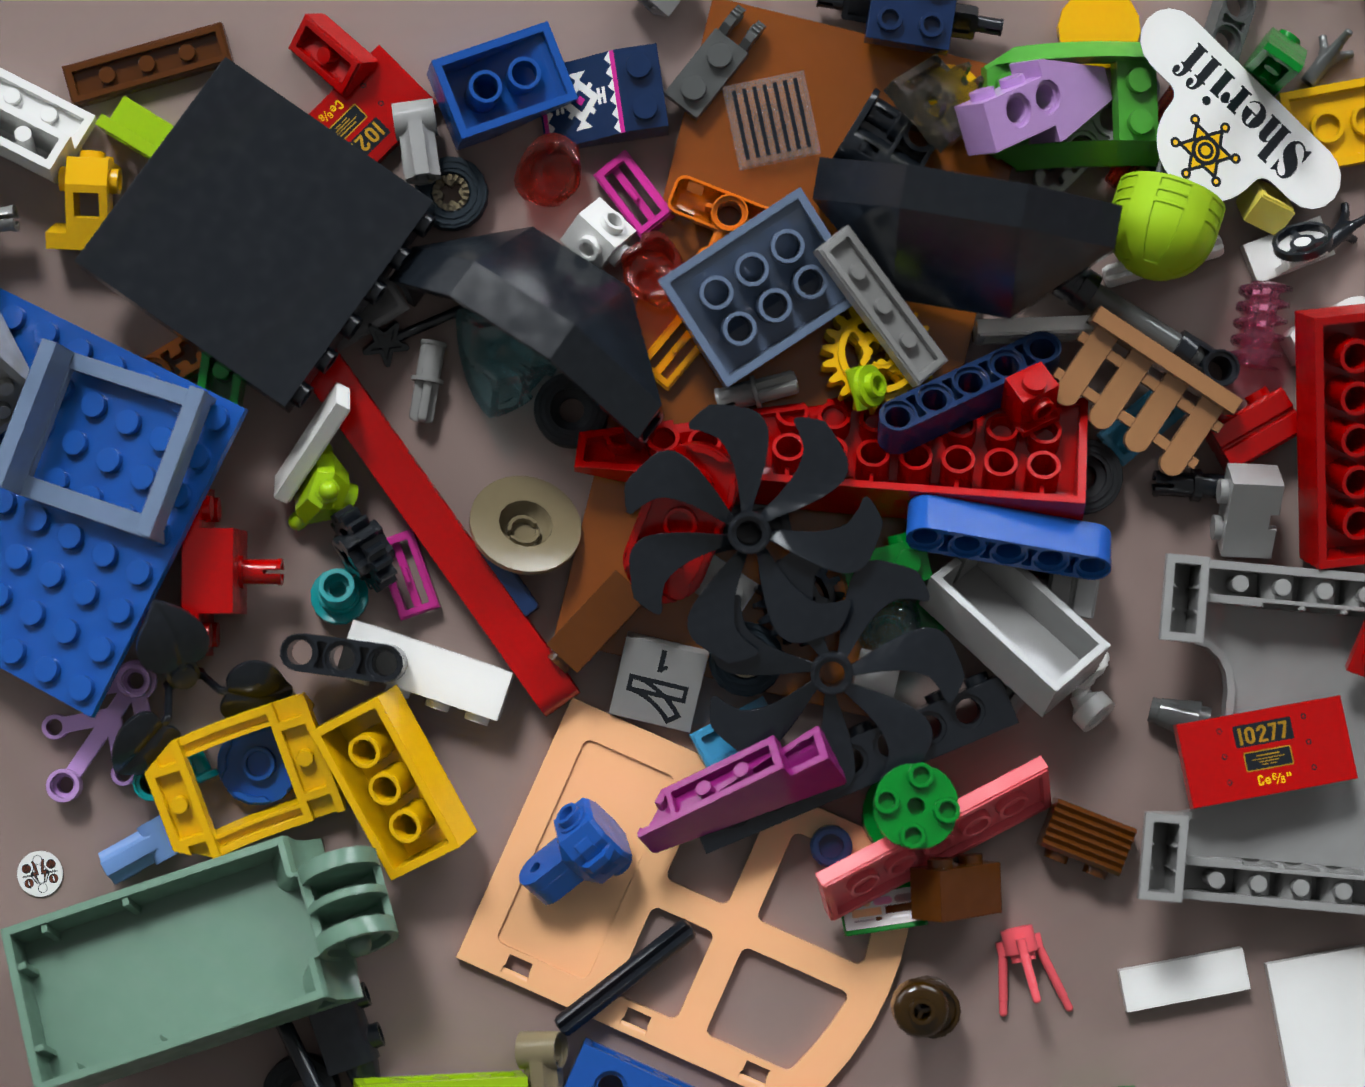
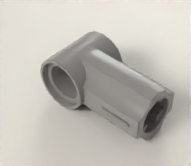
M433 98L391 103L396 140L400 141L401 160L405 181L418 186L432 184L434 181L440 180L441 172L435 136H438Z

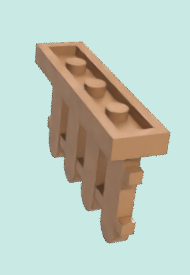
M1104 307L1095 308L1085 322L1093 327V330L1090 334L1081 331L1076 341L1082 344L1081 348L1065 371L1058 367L1052 375L1058 380L1060 385L1057 403L1062 406H1070L1076 403L1080 396L1093 403L1088 413L1089 423L1096 429H1106L1117 419L1129 427L1123 436V444L1131 452H1142L1151 443L1162 449L1163 452L1159 457L1158 467L1165 475L1176 476L1186 466L1195 469L1200 460L1193 455L1210 430L1219 433L1224 425L1217 420L1221 413L1224 415L1234 414L1243 399ZM1115 343L1129 351L1125 358L1111 350ZM1106 360L1117 367V370L1101 394L1088 387V384L1103 361ZM1151 366L1164 374L1160 381L1147 374ZM1141 383L1153 392L1137 416L1133 417L1124 411L1123 408ZM1186 390L1198 397L1195 404L1182 397ZM1176 406L1188 415L1172 439L1168 440L1158 432Z

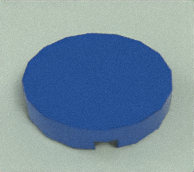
M271 726L222 744L218 753L217 771L227 791L235 799L248 805H267L284 798L293 789Z

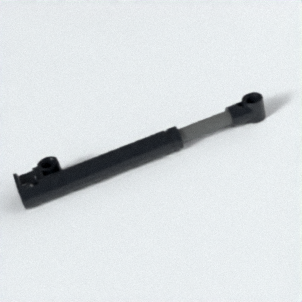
M875 88L833 158L926 167L924 165L940 139V129L937 123L928 116H916L905 108L900 111L879 98L881 91ZM918 131L922 133L926 138L927 145L924 147L914 145L909 139V132ZM1092 269L1086 270L1052 293L1058 299L1066 300L1068 305L1079 312H1082L1086 307L1092 311L1097 307H1104L1223 387L1232 384L1238 378L1240 364L1232 352L1225 349H1215L1186 330L1179 333L1101 284L1103 276ZM1209 362L1217 363L1222 370L1220 381L1210 375L1208 370Z

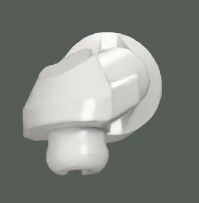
M1108 651L1097 671L1072 692L1070 698L1073 706L1072 720L1083 732H1088L1101 723L1115 706V703L1103 691H1091V686L1095 683L1096 678L1101 676L1108 666V661L1110 660Z

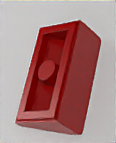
M323 13L305 14L288 48L343 97H348L378 63L377 58Z

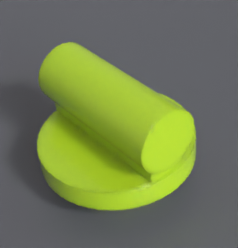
M868 364L845 370L857 411L879 406L883 402L887 383L877 367Z

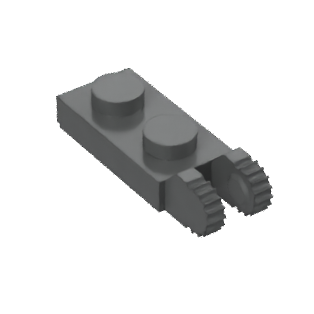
M739 4L726 17L720 28L713 30L664 92L665 97L696 121L748 58V51L766 29V25L758 20L749 28L739 45L727 36L744 18L746 10Z

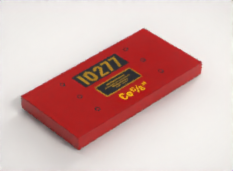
M378 45L371 52L378 59L377 65L348 97H343L333 89L309 115L372 159L381 163L400 144V141L396 140L391 103L432 97ZM433 99L434 109H436L439 105Z
M1340 695L1173 725L1190 809L1358 778Z

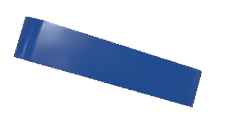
M931 494L917 495L908 502L906 542L913 549L1086 580L1102 579L1111 572V532L1104 525Z

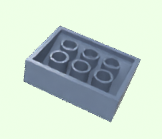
M801 187L657 280L697 348L723 387L728 388L852 306L813 254V251L832 235Z

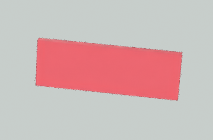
M1039 756L959 798V817L951 833L939 844L927 849H907L892 843L884 837L815 873L823 906L830 920L835 921L909 882L910 868L926 866L928 858H955L957 854L964 853L1050 808L1049 768L1043 758Z

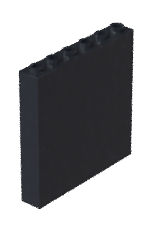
M225 57L74 261L83 271L208 356L280 408L290 413L294 406L301 408L306 403L314 390V387L310 385L319 371L325 374L332 367L339 354L335 351L344 337L350 340L355 335L363 322V319L360 317L363 310L369 303L374 306L381 299L388 287L384 281L393 269L397 272L402 269L412 254V250L409 249L410 245L418 235L424 238L428 234L437 217L433 215L436 210L432 199Z

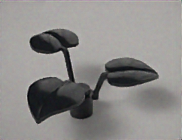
M154 599L151 602L147 618L138 634L136 652L141 664L146 669L164 674L166 677L163 683L165 689L164 716L160 720L153 712L142 711L133 715L122 725L115 738L111 753L114 771L120 775H145L146 770L169 742L182 736L176 727L168 725L172 720L173 690L175 688L189 689L195 685L198 679L203 680L216 693L224 695L220 703V711L225 718H228L238 713L290 697L293 687L275 666L261 660H249L240 663L227 675L226 687L219 685L206 673L204 668L198 667L196 663L205 657L210 645L208 631L202 622L179 606Z

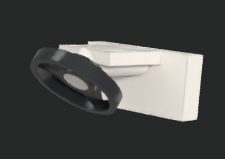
M1321 216L1289 225L1277 232L1275 236L1270 234L1240 247L1254 286L1335 255L1334 249L1328 254V250L1333 245V235L1330 227L1323 223Z

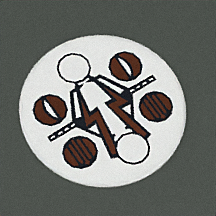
M35 851L22 859L18 866L17 878L25 892L32 896L43 897L52 894L58 889L62 882L63 869L60 861L53 854L46 851Z

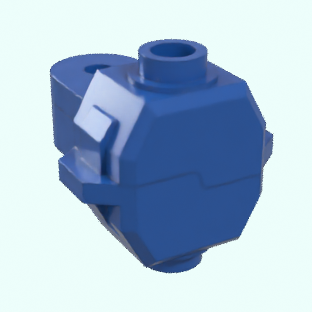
M581 798L575 804L568 803L560 809L554 820L556 838L524 864L519 874V882L545 905L557 902L584 880L603 884L613 875L619 876L623 874L631 865L632 853L626 833L596 802L587 798Z

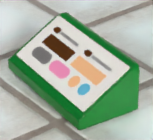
M911 881L841 917L844 936L928 925V921L912 919Z

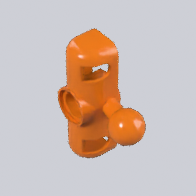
M687 175L677 178L667 203L671 214L683 217L692 223L714 231L708 246L698 250L697 254L769 208ZM689 182L704 187L702 196L686 190ZM727 206L734 207L739 211L741 219L735 225H724L718 219L717 213L719 210Z

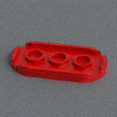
M703 441L685 442L672 448L670 451L681 453L700 470L717 491L728 509L732 511L739 490L735 469L728 454L719 447ZM656 498L641 506L624 550L623 566L627 578L631 583L629 566L631 550L643 537L672 532L722 534L726 524L707 512L679 500ZM715 550L691 560L668 578L663 589L662 604L682 600L696 592L705 578Z

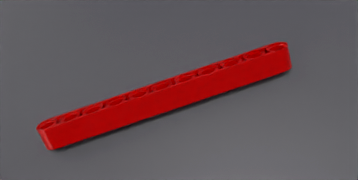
M339 353L332 367L325 374L319 371L310 385L314 387V393L323 403L336 382L350 388V412L339 428L533 701L546 717L580 694V690L569 674L561 670L548 657L552 652L550 647L530 619L523 614L479 552L473 539Z

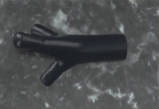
M1347 202L1341 204L1340 217L1332 229L1333 245L1328 250V254L1344 241L1356 243L1358 238L1353 235V232L1365 224V215L1349 221L1350 211L1349 203Z

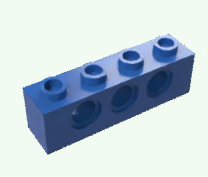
M587 1037L584 1039L564 1087H600L599 1081L604 1076L615 1075L622 1081L623 1087H695Z

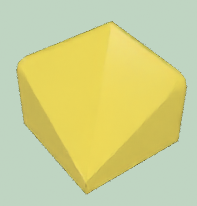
M1261 179L1253 182L1236 199L1237 207L1245 222L1274 236L1281 229L1285 228L1295 215L1291 201L1277 187Z

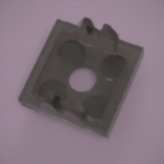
M935 54L893 79L883 91L894 102L896 108L904 113L922 132L926 141L941 153L963 139L954 107L970 100V92L983 88L984 78L980 75L969 82L966 79L972 67L969 62L958 64L950 69ZM929 101H937L934 105L929 104Z

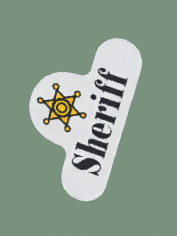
M1171 8L1159 10L1147 18L1141 29L1140 38L1143 55L1150 65L1172 86L1174 91V98L1160 120L1156 137L1159 158L1167 174L1193 181L1215 193L1222 201L1238 196L1257 179L1269 180L1290 201L1303 208L1316 209L1324 207L1335 198L1340 189L1341 173L1338 162L1331 152L1195 19L1183 11Z

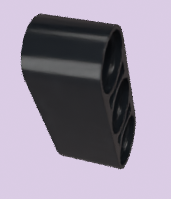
M296 633L288 636L282 642L280 648V658L283 664L297 672L386 683L400 679L408 666L404 651L398 646L385 643L310 633ZM300 640L307 641L312 648L311 659L305 664L295 661L292 655L293 646ZM343 645L352 649L355 656L353 665L347 670L340 669L334 661L335 651ZM384 651L391 652L397 660L396 670L389 676L381 674L376 667V659Z

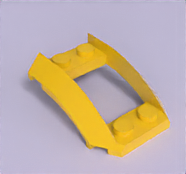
M305 692L238 713L170 741L144 774L174 852L186 855L194 853L213 859L265 837L314 821L315 818L334 812L346 811L345 796L310 734V731L319 725L313 711L315 705ZM271 726L296 798L265 808L215 829L188 757L234 738Z

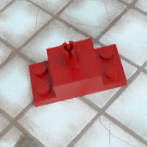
M209 489L182 543L181 608L199 619L208 631L210 645L205 656H213L214 647H219L220 624L219 622H214V614H247V584H277L282 586L284 583V574H267V570H284L283 558L247 559L248 531L236 528H215V522H220L221 499L220 497H215V490Z

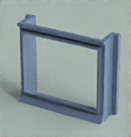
M42 338L0 446V487L19 496L165 545L164 529L212 404L215 405L217 399L209 395L208 391L191 385L187 389L75 353L57 342ZM74 371L182 406L142 513L33 477Z

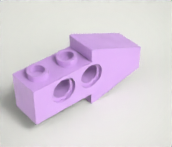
M1036 59L1009 64L1012 75L1001 78L999 80L1000 87L994 89V86H988L974 90L969 93L970 100L954 108L967 154L972 156L997 153L1028 138L1031 144L1061 142L1079 129L1113 98L1104 67Z

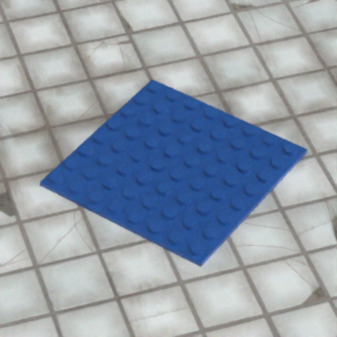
M0 288V312L29 368H31L41 339L45 338L57 342L75 353L187 389H189L190 385L208 391L209 395L217 399L215 405L212 404L164 529L165 545L19 496L0 487V668L89 717L95 718L149 611L151 602L155 599L249 410ZM74 371L33 477L142 513L182 406ZM6 431L0 434V446Z

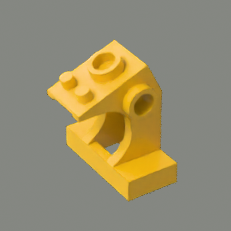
M81 150L80 157L66 156V166H60L58 172L59 190L65 192L66 223L55 222L45 232L46 249L83 250L112 211L113 194H120L122 190V168L114 163V157L105 156V152L95 150ZM80 193L98 194L99 216H81Z

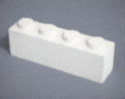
M353 620L348 639L392 644L403 650L407 657L408 666L406 672L400 679L394 682H386L385 690L397 684L405 699H409L410 693L426 697L424 705L447 713L450 706L465 710V719L488 726L490 719L494 721L500 720L515 676L514 672L361 620ZM344 645L338 667L347 670L353 665L355 656L352 649ZM384 651L377 657L376 667L381 674L389 676L396 670L397 660L391 652ZM346 678L348 680L369 686L370 681Z

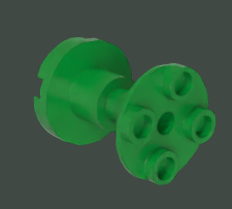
M926 763L904 764L888 772L881 781L872 784L867 790L863 800L861 818L863 829L872 843L886 837L892 843L907 849H927L939 844L951 833L959 817L960 806L958 804L957 792L952 782L944 773Z

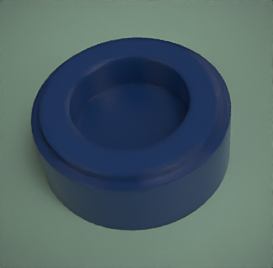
M825 825L813 833L810 840V851L816 862L824 867H829L851 855L852 841L843 828L836 825Z

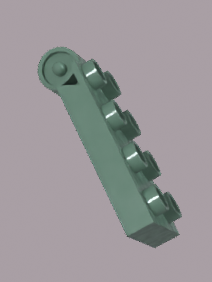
M280 836L0 929L34 1087H96L363 998L364 995L358 977L356 958L383 949L399 937L375 848L370 846H351L325 853L321 838L295 840L288 836Z

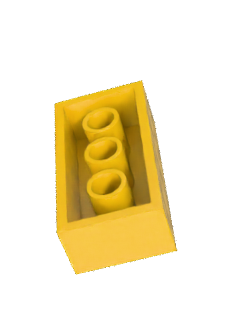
M397 684L334 716L310 731L372 847L376 849L377 856L391 881L461 847L478 832Z

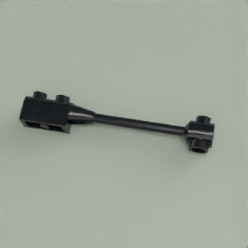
M364 982L360 983L364 995L363 998L309 1015L329 1077L345 1071L352 1085L353 1078L381 1077L378 1048L385 1046V1038L378 1022L369 1024L364 1008L372 1005L369 991Z

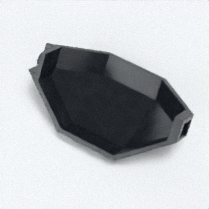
M825 157L819 158L812 198L838 231L846 225L851 227L905 302L1013 320L1115 252L1123 207L1122 205L1032 184L908 164Z
M533 226L412 247V254L399 272L395 270L389 278L390 281L403 289L407 302L415 307L425 293L459 303L548 360L624 429L626 443L638 451L642 450L664 419L629 286Z

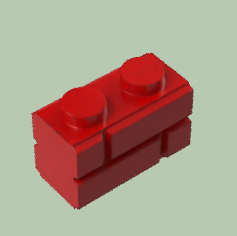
M1264 386L1244 398L1248 404L1244 408L1231 415L1221 413L1217 420L1224 424L1219 433L1210 430L1205 439L1225 472L1227 463L1249 464L1297 436V411L1294 410L1293 404L1283 388L1280 387L1270 392L1267 386Z

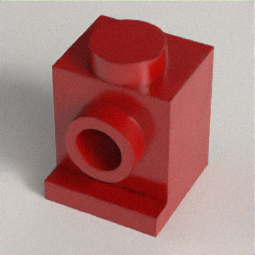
M1041 361L1006 377L1004 381L1001 408L1023 438L1059 421L1060 415L1055 410L1060 385Z

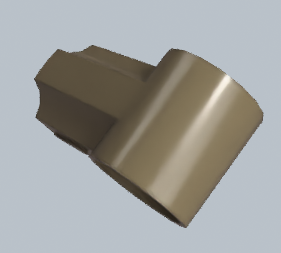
M520 1031L515 1042V1059L518 1067L524 1069V1074L528 1076V1087H564L563 1068L568 1057L566 1036L561 1031Z

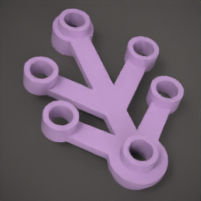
M130 660L121 665L107 693L117 694L107 708L98 711L95 718L89 717L84 713L70 716L53 714L43 720L42 732L47 738L53 740L61 739L69 732L93 728L68 767L52 772L47 778L46 791L53 800L68 802L76 799L81 794L83 789L81 777L107 739L110 752L112 753L115 738L123 725L122 717L131 704L134 715L142 711L151 712L149 697L157 687V674L146 669L140 660ZM136 672L140 673L144 679L143 685L138 689L134 688L130 683L131 676ZM53 719H57L62 723V731L57 735L53 734L49 729L50 722ZM112 767L111 778L115 784L119 786L132 784L134 775H131L128 781H123ZM64 777H69L73 781V789L69 793L64 792L60 786V782Z

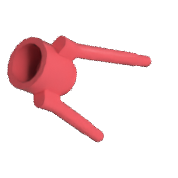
M1032 924L1000 931L1002 941L995 943L998 953L1000 1016L1006 1017L1008 1013V956H1010L1012 964L1022 962L1032 1000L1036 1004L1041 1002L1031 960L1036 959L1035 951L1065 1010L1068 1012L1072 1011L1073 1006L1043 946L1040 932L1034 933Z

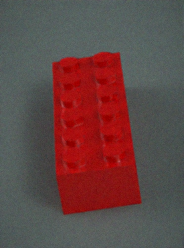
M1365 303L1296 310L1295 353L1299 558L1319 570L1365 564Z

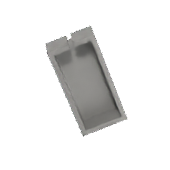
M955 557L930 577L926 586L930 599L925 602H919L920 606L1041 717L1045 716L1097 671L1111 646L1027 569Z

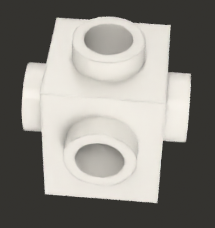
M599 197L577 215L560 241L574 253L598 268L603 269L609 263L616 267L628 255L631 248L627 243L636 230L620 213L612 209Z

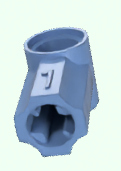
M160 815L136 828L137 832L98 853L103 870L114 884L129 879L154 863L158 865L179 854L172 849Z

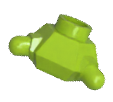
M330 443L294 495L295 511L289 516L288 524L295 531L304 529L308 524L331 520L330 516L349 504L354 507L357 500L358 485L350 482L349 472L333 454V447Z

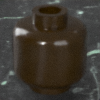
M913 978L901 983L894 991L891 1000V1013L898 1027L907 1035L917 1038L930 1037L939 1032L946 1023L949 1014L948 1001L942 990L932 981L923 978ZM924 1003L928 1006L921 1007L919 1004ZM915 1007L918 1009L916 1016H914Z

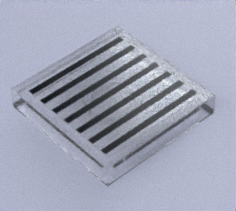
M804 70L722 87L739 171L821 153Z

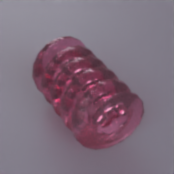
M1256 280L1239 287V295L1247 300L1236 304V311L1244 315V317L1234 319L1233 327L1243 333L1234 334L1230 337L1231 344L1240 348L1230 352L1237 357L1241 367L1267 371L1280 370L1268 363L1269 359L1282 357V353L1272 348L1271 345L1275 342L1285 341V336L1275 332L1274 327L1287 325L1288 323L1287 319L1277 315V310L1290 308L1291 304L1280 299V294L1293 292L1292 286L1278 282Z

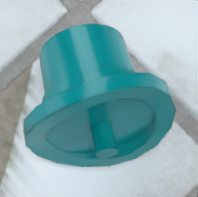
M335 568L323 572L314 581L311 588V604L316 615L324 622L333 625H344L356 620L365 611L369 602V590L365 581H361L358 576L353 578L346 569Z

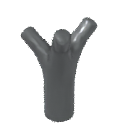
M1347 28L1330 46H1328L1326 35L1319 36L1320 48L1318 56L1301 78L1309 87H1315L1334 64L1354 57L1352 50L1341 51L1353 34L1352 30Z

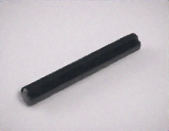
M685 919L679 920L558 1014L554 1020L556 1026L565 1036H570L695 939L696 933Z

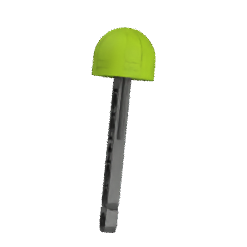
M1213 0L1204 29L1214 39L1218 32L1222 33L1228 42L1227 52L1239 61L1255 12L1256 0H1237L1240 5L1238 17L1233 16L1228 10V0ZM1160 159L1155 172L1134 171L1126 173L1120 178L1112 201L1113 204L1123 206L1115 252L1113 253L1127 270L1148 280L1168 281L1186 276L1196 270L1210 255L1225 214V204L1209 189L1185 178L1167 174Z

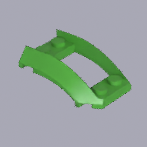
M1078 41L1016 46L981 68V87L994 86V89L1000 87L999 80L1001 78L1012 75L1009 66L1011 63L1047 59L1077 64H1111L1113 140L1029 144L1028 139L1002 151L989 154L996 160L1002 159L1014 167L1016 172L1055 168L1124 166L1154 168L1157 166L1159 160L1156 139L1158 130L1157 71L1143 55L1140 42Z

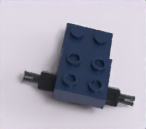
M817 0L816 7L842 10L841 18L843 20L866 23L864 43L946 56L949 51L951 37L973 40L975 32L1001 37L1004 19L979 16V8L977 6L956 3L957 0Z

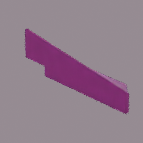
M819 725L783 748L773 735L662 789L654 802L658 808L656 814L648 826L639 828L637 835L652 853H658L844 785L847 780Z

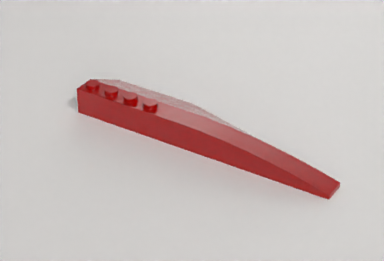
M838 398L827 399V403L823 405L808 407L806 403L802 402L752 409L764 418L769 433L765 467L754 504L768 505L793 477L802 459L804 450L799 431L794 424V419L796 417H808L824 421L831 428L846 453L848 472L844 481L836 489L800 509L855 514L862 499L869 497L881 517L907 518L908 502L910 499L921 494H931L1083 520L1086 505L1088 400L1085 398H1079L1076 403L1070 406H1062L1056 403L1055 410L1060 415L1059 421L1024 438L1000 407L902 454L885 452L878 444L879 410L882 404L877 407L874 415H870L868 409L855 411L852 409L853 401L844 402V400L839 401ZM673 420L661 421L641 451L626 443L622 427L579 432L574 470L579 473L626 482L651 456L660 451L671 450L685 442H708L719 447L727 454L728 452L718 438L702 431L690 429L688 426L690 422L673 424ZM738 491V495H737L736 501H739V502H740L739 491Z

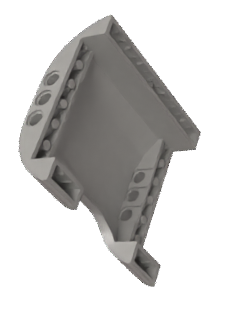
M1166 553L1159 640L1191 643L1204 648L1215 658L1222 673L1223 695L1221 716L1340 695L1358 778L1194 809L1145 811L1137 898L1182 903V899L1365 915V677L1349 672L1345 668L1347 659L1365 620V573L1210 560L1211 557Z

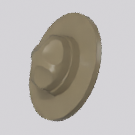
M510 476L492 482L477 495L470 511V533L479 551L496 566L516 574L539 575L558 569L573 556L580 541L581 521L572 501L556 486L535 477Z

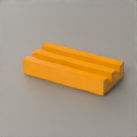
M678 314L648 349L649 360L654 357L682 323ZM687 330L655 368L652 367L655 381L667 392L700 353L695 345L668 379L661 375L691 338Z

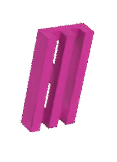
M626 149L593 175L643 241L650 237L649 234L653 230L658 231L663 227V222L675 217L668 210L667 202ZM623 163H626L661 211L657 215L653 213L619 168ZM611 173L614 174L648 219V222L643 226L606 178Z
M412 529L387 537L389 544L394 548L414 605L413 608L407 610L397 581L388 586L400 620L404 621L430 610L440 608L441 605L415 533ZM404 540L408 541L429 600L427 603L422 604L401 542Z

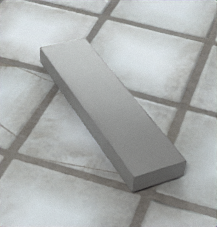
M849 225L842 227L813 251V254L912 388L921 385L948 361Z

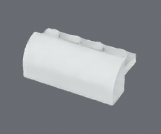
M0 68V156L58 184L60 166H66V156L77 157L96 126V116Z

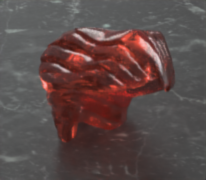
M558 133L541 135L532 142L521 157L514 178L515 188L523 199L544 207H558L576 192L581 184V160L579 147L575 142Z
M660 231L644 232L640 241L625 250L621 256L624 284L629 286L631 294L658 309H667L672 304L657 280L685 263L674 243L664 233Z

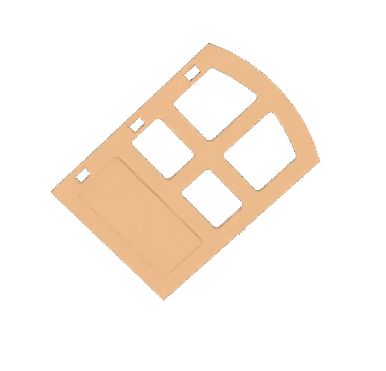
M576 698L571 699L456 958L565 1007H569L629 960L649 913L655 908H660L705 928L712 934V940L679 1014L675 1017H668L624 996H620L592 1019L744 1087H827L851 1059L876 1020L889 994L901 962L909 928L870 933L865 957L861 962L856 963L761 921L758 913L789 842L795 834H802L811 838L813 833L822 826H839L851 838L852 855L873 844L867 837L863 827L817 807L760 831L730 899L727 902H718L669 879L668 870L680 845L658 853H652L637 835L639 828L648 826L656 814L658 808L654 802L662 789L706 768L699 754ZM581 798L590 799L602 807L626 833L632 853L631 865L623 874L619 876L613 875L603 884L584 880L557 902L545 905L519 882L520 871L534 854L556 838L554 820L560 809L568 803L575 804ZM744 949H752L837 987L846 993V1000L831 1023L814 1045L790 1069H784L717 1039L707 1031L739 955ZM510 954L533 964L529 972V978L504 967ZM628 1007L651 1017L647 1030L622 1020ZM746 1061L769 1070L765 1083L740 1073Z

